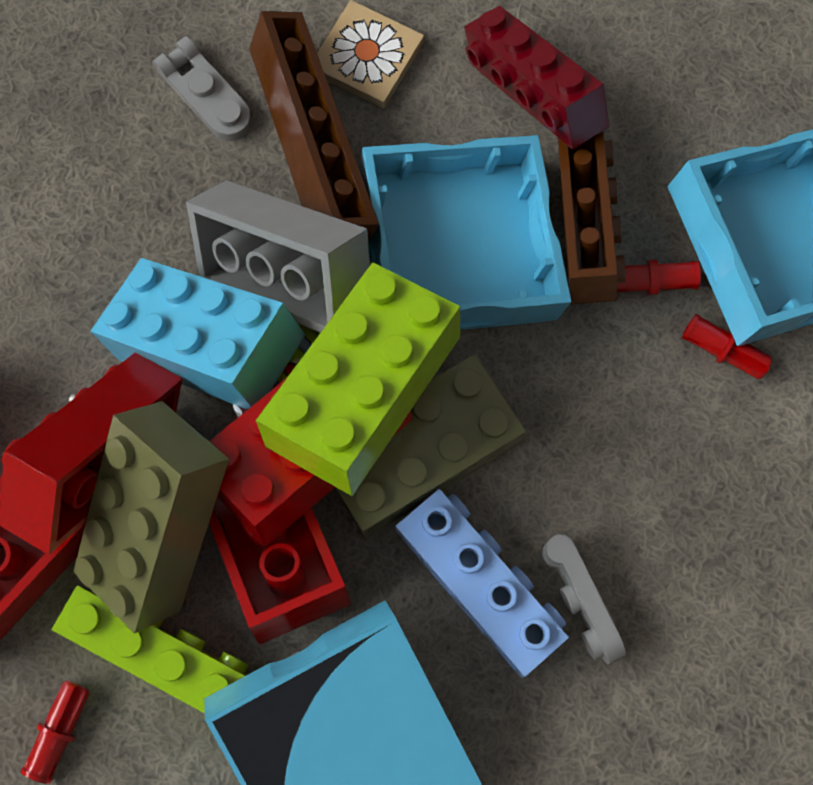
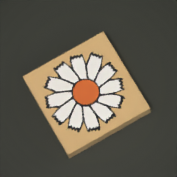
M350 0L317 52L327 82L385 109L424 44V35Z

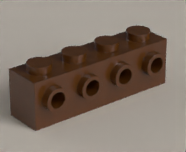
M602 131L572 150L558 138L566 257L571 297L570 305L616 301L617 284L625 283L626 276L624 255L616 256L615 244L621 243L620 216H612L611 205L617 204L616 177L608 178L607 167H613L614 164L612 140H604V133Z

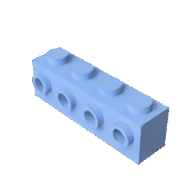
M438 489L395 526L396 533L520 678L526 677L569 638L562 630L567 624L551 604L547 602L541 606L533 597L530 591L534 586L522 570L517 566L509 569L499 558L498 554L502 549L495 539L484 529L478 533L466 520L471 514L461 500L453 493L446 497Z

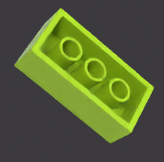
M372 262L256 419L265 447L353 496L460 339V306Z

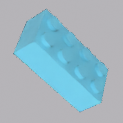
M144 258L139 260L90 331L119 361L123 362L136 352L183 378L182 385L247 410L271 391L305 336L303 330L282 302Z

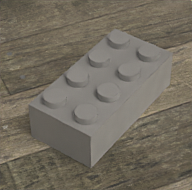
M227 180L186 201L200 277L282 302L297 323L320 333L370 266L367 228Z

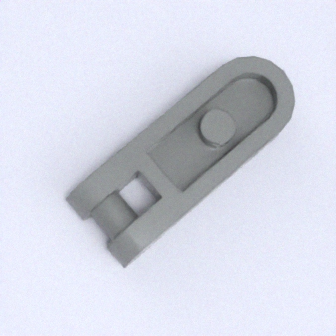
M187 36L175 43L176 49L167 56L162 53L152 61L154 68L218 138L226 141H235L244 137L250 131L252 117L248 105L201 55L197 47ZM188 62L193 69L181 76L177 70Z
M554 535L542 548V560L547 566L557 568L565 584L564 587L560 588L563 601L572 615L579 612L587 629L581 635L590 655L594 660L601 657L609 665L626 656L623 641L574 542L566 535Z

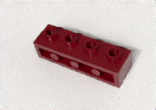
M500 5L483 13L479 18L464 26L468 41L465 50L471 64L572 150L610 127L604 84Z

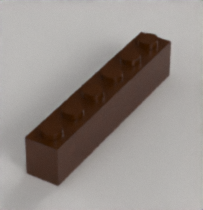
M261 11L249 50L301 205L367 228L369 243L379 223L303 13Z

